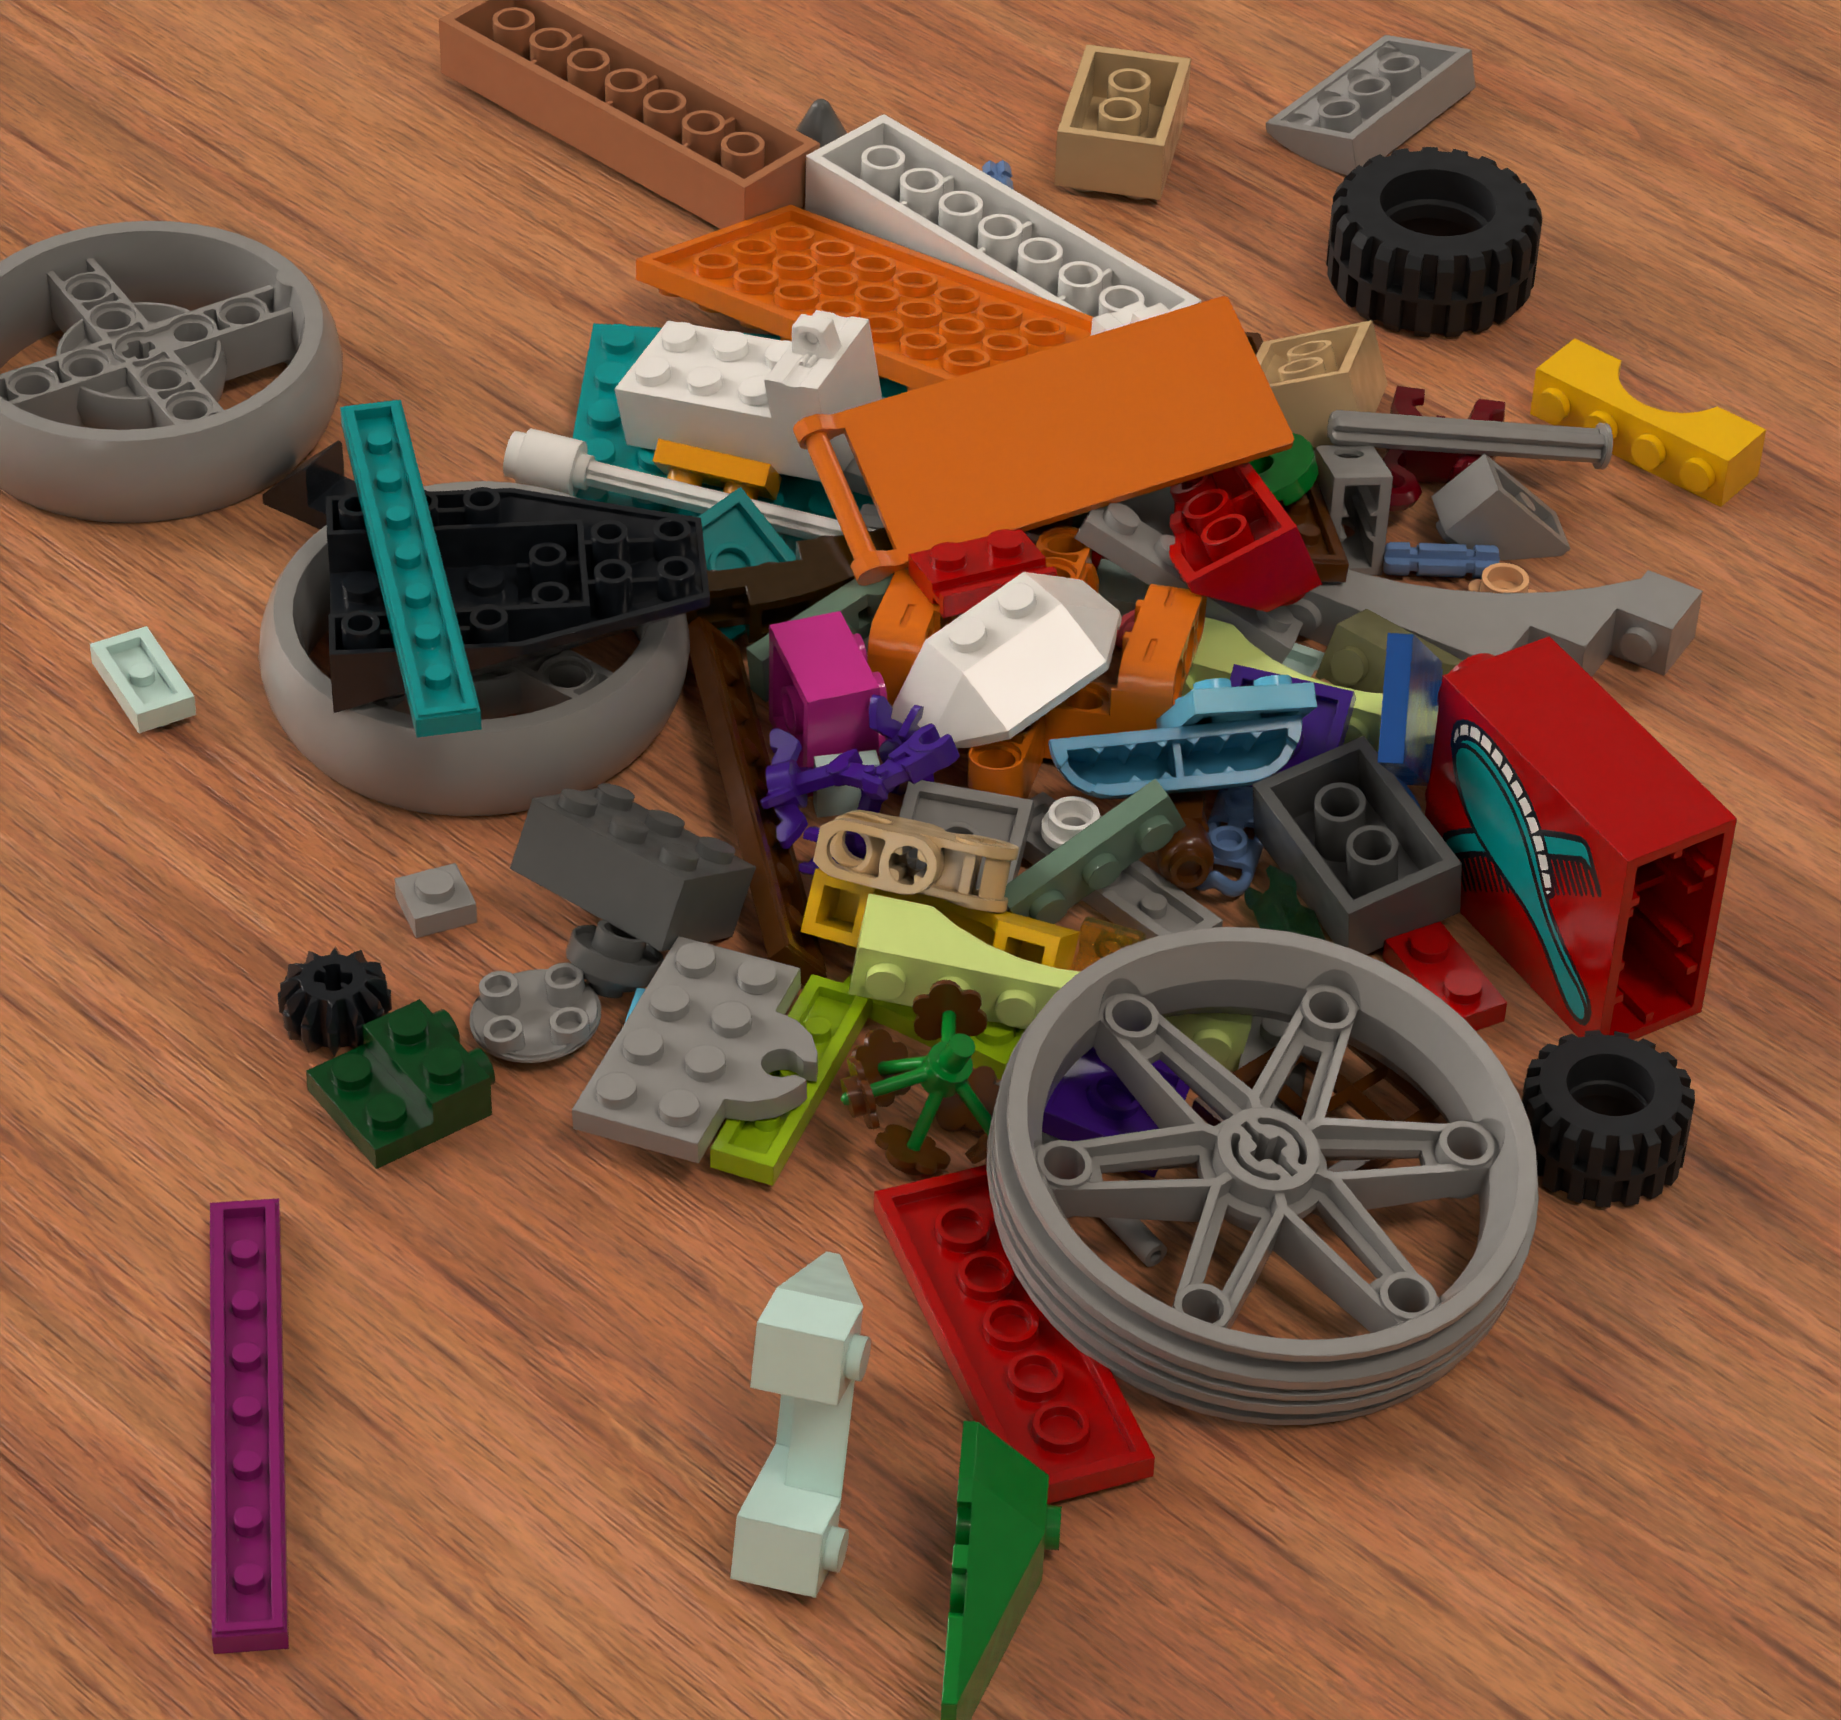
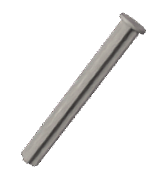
M1336 410L1330 414L1327 426V436L1334 445L1374 446V448L1483 455L1485 453L1487 456L1592 463L1595 469L1602 470L1608 466L1613 450V434L1610 425L1607 423H1598L1595 428Z

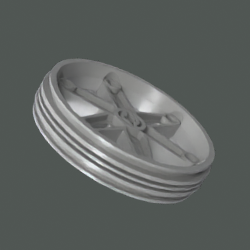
M1214 927L1160 935L1126 946L1099 959L1076 974L1047 1002L1026 1028L1011 1053L1000 1082L987 1140L986 1171L994 1220L1003 1249L1015 1275L1031 1300L1049 1322L1078 1350L1109 1368L1113 1375L1135 1388L1168 1403L1202 1414L1239 1422L1267 1425H1311L1343 1421L1375 1413L1403 1402L1427 1389L1468 1356L1495 1325L1505 1310L1528 1256L1536 1228L1539 1200L1536 1148L1530 1121L1518 1091L1504 1066L1488 1044L1463 1017L1441 998L1407 975L1351 948L1323 939L1287 931L1253 927ZM1228 1013L1271 1018L1288 1022L1289 1025L1256 1084L1251 1089L1165 1018L1188 1014ZM1347 1044L1375 1058L1409 1082L1440 1112L1448 1124L1325 1117ZM1092 1047L1095 1048L1100 1060L1112 1068L1159 1127V1129L1081 1141L1055 1140L1042 1145L1043 1114L1052 1093L1067 1071ZM1300 1055L1310 1061L1319 1062L1301 1120L1285 1111L1272 1108ZM1159 1059L1165 1063L1224 1121L1216 1126L1205 1123L1162 1077L1152 1063ZM1419 1158L1421 1166L1333 1172L1327 1169L1326 1161ZM1192 1167L1197 1169L1199 1179L1103 1181L1102 1174ZM1478 1194L1480 1224L1476 1251L1458 1279L1445 1293L1438 1297L1431 1283L1415 1271L1367 1210L1447 1197L1464 1199ZM1310 1213L1319 1216L1377 1279L1368 1284L1301 1219ZM1082 1216L1199 1222L1172 1307L1143 1292L1105 1264L1075 1233L1066 1218ZM1223 1219L1239 1228L1253 1231V1234L1221 1291L1215 1286L1203 1282ZM1272 1251H1274L1362 1324L1370 1333L1345 1338L1301 1340L1255 1335L1233 1330L1231 1327Z

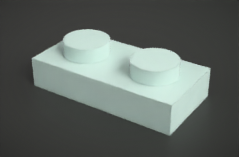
M147 626L90 644L92 664L138 733L164 727L170 723L196 715L195 696Z

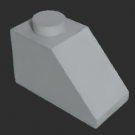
M1485 453L1431 496L1440 519L1436 522V528L1447 544H1466L1467 549H1473L1475 545H1495L1499 549L1500 561L1562 556L1571 549L1557 513Z

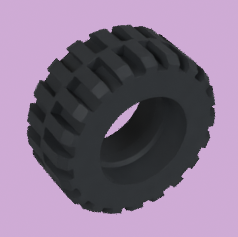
M1422 147L1421 151L1410 152L1408 148L1394 150L1388 157L1380 154L1368 159L1363 167L1358 165L1353 169L1334 193L1326 265L1328 266L1327 275L1332 286L1349 308L1356 306V310L1361 317L1368 321H1381L1386 329L1400 332L1401 329L1414 331V336L1430 337V333H1444L1445 337L1461 336L1463 331L1472 330L1474 334L1488 330L1493 325V322L1501 324L1509 319L1530 297L1531 289L1534 287L1543 219L1541 208L1526 183H1521L1517 174L1508 168L1499 169L1495 161L1484 156L1477 159L1468 156L1467 151L1453 149L1452 152L1438 151V147Z

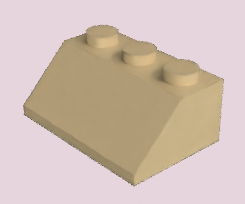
M1372 320L1262 342L1256 354L1292 433L1302 435L1312 444L1313 448L1320 445H1334L1327 436L1328 420L1333 411L1344 410L1376 413L1388 385Z

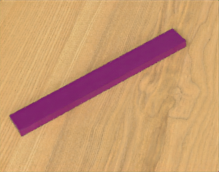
M279 1198L210 1203L211 1583L213 1653L223 1654L289 1649Z

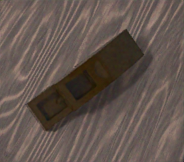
M885 528L868 531L876 550H893ZM825 535L814 539L796 541V560L766 562L757 566L719 571L707 570L710 606L686 613L687 623L690 624L700 616L716 628L745 625L749 643L760 640L769 634V625L791 620L855 579L850 566L854 558L844 535Z

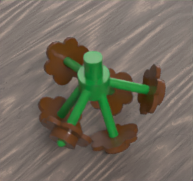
M951 980L937 981L931 986L929 995L921 994L913 1000V1012L917 1015L914 1021V1031L917 1036L928 1041L941 1038V1042L935 1044L927 1056L908 1058V1051L903 1043L893 1042L890 1034L884 1029H873L866 1034L864 1045L856 1046L852 1051L851 1057L847 1058L851 1076L841 1079L843 1092L841 1102L848 1107L853 1118L863 1116L868 1129L873 1130L880 1128L876 1105L879 1107L890 1106L894 1102L895 1096L905 1095L911 1086L919 1083L929 1093L913 1132L903 1126L890 1124L886 1126L884 1132L878 1133L875 1139V1143L880 1148L886 1150L885 1156L889 1163L899 1171L910 1175H933L937 1169H946L949 1166L950 1156L942 1149L935 1147L936 1142L927 1136L935 1115L940 1127L949 1132L959 1131L965 1126L968 1130L975 1133L984 1130L985 1133L978 1139V1143L968 1149L965 1155L972 1164L987 1158V1140L999 1085L995 1084L997 1077L991 1067L980 1066L974 1070L971 1056L975 1052V1043L969 1036H977L983 1033L987 1027L988 1019L986 1013L980 1009L982 1005L981 995L971 989L962 991L961 987Z

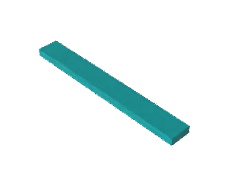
M401 400L340 407L341 425L416 738L481 730V710Z

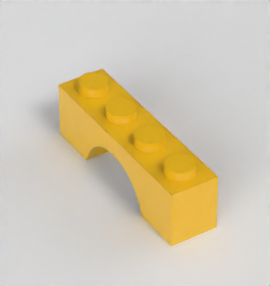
M1574 338L1536 368L1530 409L1531 415L1554 426L1595 428L1598 423H1607L1610 425L1613 434V455L1719 507H1722L1759 474L1766 429L1718 406L1699 412L1678 413L1659 410L1645 405L1633 398L1621 385L1619 375L1622 360Z
M820 868L815 869L800 932L857 948L866 902L870 893L934 906L955 925L988 945L1021 959L1058 969L1071 970L1080 931L1008 911L1002 913L982 911L959 906L944 899L924 894H898L834 878L828 876Z

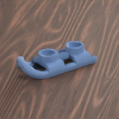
M1249 786L1229 788L1227 791L1219 790L1207 822L1209 826L1208 835L1215 858L1214 864L1242 869V875L1239 880L1234 881L1225 877L1219 871H1211L1206 880L1201 885L1195 887L1199 891L1216 889L1225 896L1237 897L1246 892L1252 882L1264 846L1256 835L1252 840L1248 839L1247 834L1244 832L1245 827L1254 828L1253 788ZM1221 822L1228 823L1226 826H1220Z

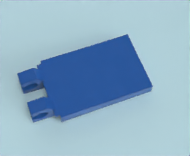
M1388 633L1378 763L1407 785L1427 786L1430 778L1438 715L1437 697L1442 683V661L1414 634Z

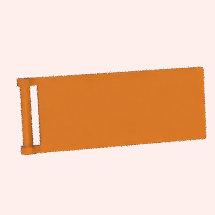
M1226 296L1207 300L842 412L814 414L799 420L793 427V432L800 448L807 449L854 558L850 566L857 583L861 586L880 582L895 573V571L909 568L908 554L931 549L939 543H959L986 537L991 532L1001 529H1022L1025 532L1108 506L1110 503L1125 501L1291 449L1294 442L1292 431L1230 299ZM841 434L845 435L893 550H876L830 443V440Z

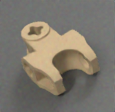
M854 810L820 826L813 862L828 876L898 894H924L971 909L1002 913L1006 912L1008 898L1004 897L1011 861L1017 860L1019 847L989 837L947 832L943 828L930 823L871 811ZM847 831L858 833L864 839L866 844L864 859L854 856L847 849L845 844ZM911 849H918V859L909 857ZM982 857H986L980 889H976ZM917 860L927 863L924 869L920 870L915 867Z

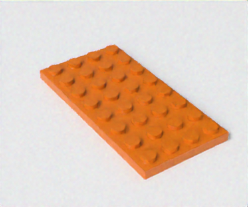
M793 205L776 209L636 259V280L658 288L660 294L689 300L699 304L698 307L702 311L722 313L739 320V324L743 327L762 329L778 335L781 341H792V326L801 314L812 316L816 310L831 312L841 317L854 316L869 319L879 378H887L905 385L908 391L1091 336L1093 317Z

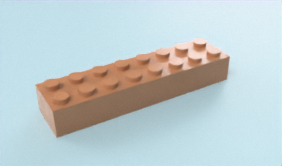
M473 0L439 19L442 74L719 229L788 205L798 208L805 207L806 155L819 149V142L555 0Z

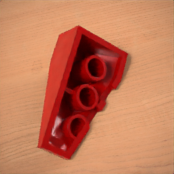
M1249 462L1170 486V493L1174 500V514L1170 515V527L1175 536V544L1169 547V557L1191 593L1270 612L1280 606H1288L1298 602L1307 592L1322 585L1298 527Z

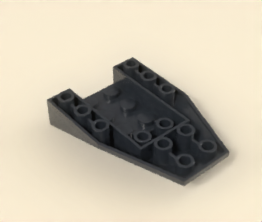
M477 487L471 490H424L472 677L522 664L710 606L702 522L699 517L516 488L491 489ZM358 493L326 496L327 545L330 572V614H328L329 658L334 713L406 694Z

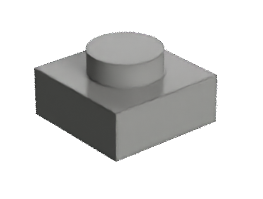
M456 863L394 879L396 899L416 938L477 923L476 902Z

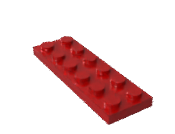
M987 1164L874 1191L875 1215L975 1422L981 1423L1049 1475L1047 1504L1153 1477L1155 1456L1110 1368L1086 1356L1066 1339L1034 1304L1015 1275L1003 1249L994 1220L987 1179Z

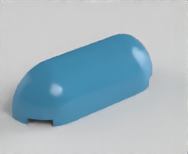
M1302 714L1050 739L1048 745L1052 760L1063 778L1082 793L1100 799H1126L1155 778L1167 794L1245 787L1278 773L1288 763L1300 740Z

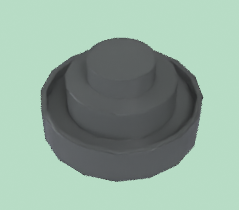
M606 920L599 921L597 926L583 925L573 929L566 948L567 959L583 971L586 983L594 989L596 994L614 999L621 998L624 992H635L639 987H647L664 960L663 954L659 950L615 927Z

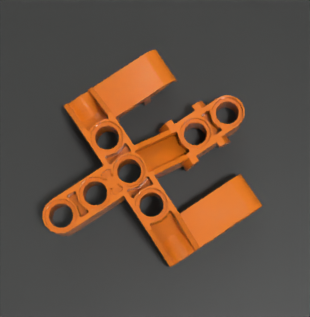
M1060 526L1044 531L1039 536L1036 547L1046 557V566H1054L1058 577L1083 580L1098 593L1099 578L1095 566L1091 564L1092 549L1074 538L1079 528ZM909 568L895 571L873 618L868 640L867 663L872 672L878 671L881 673L886 686L887 701L892 706L925 640L959 616L954 615L943 618L940 615V605L938 603L932 605L909 576ZM1150 584L1144 600L1138 599L1136 602L1132 632L1125 631L1123 636L1118 684L1090 682L1011 739L970 747L968 788L1027 799L1043 758L1052 759L1048 745L1050 739L1157 729L1156 720L1175 704V699L1182 695V690L1203 634L1207 597L1191 593L1189 589Z

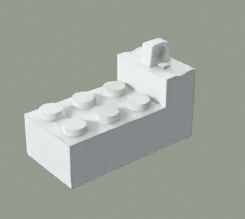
M816 310L812 316L807 314L799 316L792 326V341H781L747 335L738 331H725L696 326L687 322L667 321L615 387L626 445L655 450L659 438L768 463L774 467L778 474L820 482L821 480L808 450L800 448L793 432L794 425L799 420L814 414H834L882 399L869 319L854 316L841 317L834 313ZM841 434L831 439L830 443L844 472L854 456L845 435Z

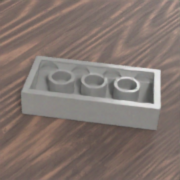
M1384 35L1267 121V133L1304 159L1328 170L1348 175L1358 165L1363 167L1368 159L1380 154L1384 157L1476 88L1472 50Z

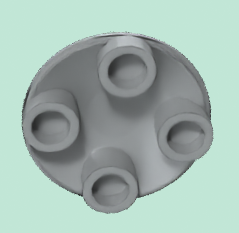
M558 963L549 969L527 970L514 974L507 971H495L484 976L479 983L480 996L476 999L470 1012V1028L476 1042L485 1051L498 1058L520 1063L550 1061L574 1052L594 1035L601 1021L600 1000L594 989L585 982L583 971L572 963Z

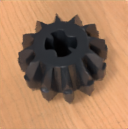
M335 946L330 955L320 956L308 951L304 964L294 963L288 965L285 981L280 983L278 1005L279 1012L283 1015L284 1028L288 1031L289 1040H302L308 1053L316 1051L321 1047H328L335 1057L341 1047L350 1046L355 1049L364 1044L362 1025L388 1014L392 1010L391 990L387 986L386 975L382 972L381 963L367 962L362 950L355 951L348 956L341 955Z

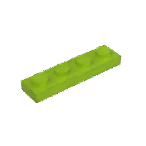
M813 974L810 976L788 1017L797 1020L813 1037L818 1053L817 1082L807 1081V1099L800 1106L778 1117L756 1121L727 1119L710 1148V1168L774 1186L873 1010V999L849 994V984ZM776 1070L769 1073V1075L776 1077L799 1076L790 1070Z

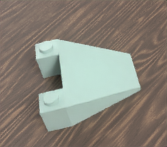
M826 1251L778 1286L757 1321L750 1388L781 1394L776 1444L737 1514L730 1579L813 1598H816L829 1571L840 1572L847 1551L849 1530L838 1527L854 1384L855 1381H862L865 1375L871 1349V1338L860 1335L863 1304L840 1254Z

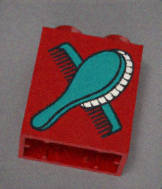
M1550 636L1496 656L1489 653H1480L1461 661L1448 674L1442 675V683L1437 697L1438 715L1430 778L1425 792V816L1462 863L1460 913L1578 1037H1584L1585 1031L1600 1030L1602 1035H1614V1031L1629 1034V1039L1635 1040L1701 1013L1737 818Z

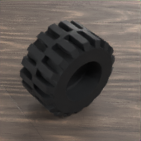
M1600 1030L1585 1031L1584 1037L1569 1034L1559 1038L1558 1046L1547 1044L1539 1051L1538 1059L1531 1060L1527 1068L1522 1103L1530 1121L1536 1148L1537 1175L1543 1176L1542 1185L1553 1193L1562 1190L1568 1193L1567 1199L1578 1203H1581L1583 1199L1596 1201L1597 1207H1611V1202H1621L1624 1206L1639 1204L1640 1196L1649 1199L1662 1194L1664 1185L1672 1186L1678 1178L1679 1170L1683 1168L1695 1104V1091L1690 1089L1691 1078L1687 1071L1676 1068L1678 1060L1669 1052H1657L1655 1050L1656 1044L1644 1038L1638 1042L1629 1039V1034L1614 1031V1035H1602Z

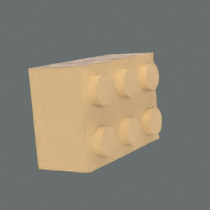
M1086 45L1057 130L1054 185L1070 187L1080 192L1098 191L1120 194L1136 200L1147 198L1161 200L1187 115L1191 58Z

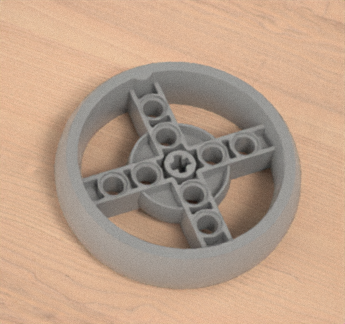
M131 221L97 225L59 234L30 245L0 262V369L12 357L37 340L59 330H62L64 333L58 344L56 356L0 374V489L16 499L58 515L110 523L159 522L201 515L248 499L284 478L306 458L327 429L339 399L343 372V353L336 324L320 292L306 275L290 260L266 245L237 233L199 224L174 221ZM281 362L288 364V367L273 382L249 399L226 410L218 404L223 393L225 381Z
M467 481L423 486L426 491L471 490L477 487L491 489L516 488L577 498L546 488L509 482ZM326 525L295 553L279 575L266 604L261 622L258 660L265 693L274 715L295 747L325 775L364 797L410 811L448 816H492L529 810L532 798L561 794L563 789L578 791L593 789L628 767L659 735L678 702L685 682L690 653V638L685 613L633 629L632 631L640 643L628 660L614 673L568 649L522 664L473 676L472 679L481 710V730L416 738L406 694L334 713L331 679L322 673L309 658L310 653L319 640L329 630L330 572ZM510 714H516V716L504 717Z

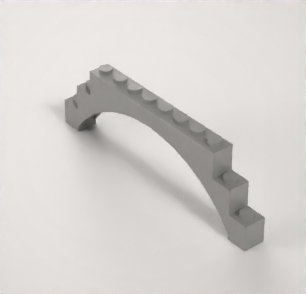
M1170 486L1118 502L1131 508L1142 522L1161 534L1174 536L1170 527V515L1174 514V500L1170 493ZM1088 512L1073 516L1072 527L1080 528ZM1348 569L1346 582H1322V585L1307 592L1301 600L1286 607L1291 611L1293 617L1303 622L1298 635L1328 646L1337 623L1365 609H1369L1461 660L1480 653H1489L1496 656L1550 636L1591 677L1609 655L1665 676L1695 637L1703 591L1649 570L1641 579L1595 588L1557 592L1491 593L1449 590L1402 583Z

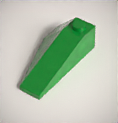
M963 1421L941 1720H971L1042 1581L1044 1550L1059 1551L1062 1506L1047 1505L1049 1475L981 1423L975 1421Z

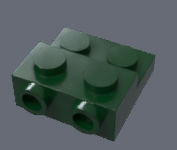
M420 999L362 1025L363 1045L306 1070L308 1091L376 1169L492 1115L491 1085L495 1083V1073L489 1058L480 1048L467 1052L460 1044L459 1031L451 1015L444 1009L432 1013Z

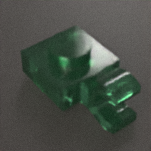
M1270 865L1266 869L1270 880L1269 889L1262 893L1249 887L1245 891V903L1249 909L1253 910L1259 928L1287 931L1326 940L1315 911L1300 904L1296 893V881L1291 874Z

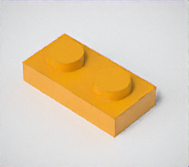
M659 438L652 460L665 475H668L667 479L702 487V483L724 488L723 492L729 494L741 487L748 497L757 500L758 496L776 500L782 477L771 464Z

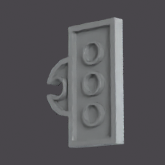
M678 936L572 1108L573 1129L699 1164L725 1118L744 1121L778 1117L800 1106L807 1099V1081L817 1082L818 1053L812 1035L797 1020L785 1015L801 988L800 968ZM776 1070H790L799 1076L776 1077L769 1075V1073Z

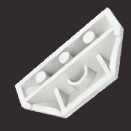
M1022 572L925 640L892 706L891 718L903 724L914 705L923 706V716L917 725L921 728L930 723L934 724L940 738L946 734L952 736L956 748H970L1011 739L1109 669L1116 643L1117 630L1120 629L1122 622L1121 613L1083 580Z

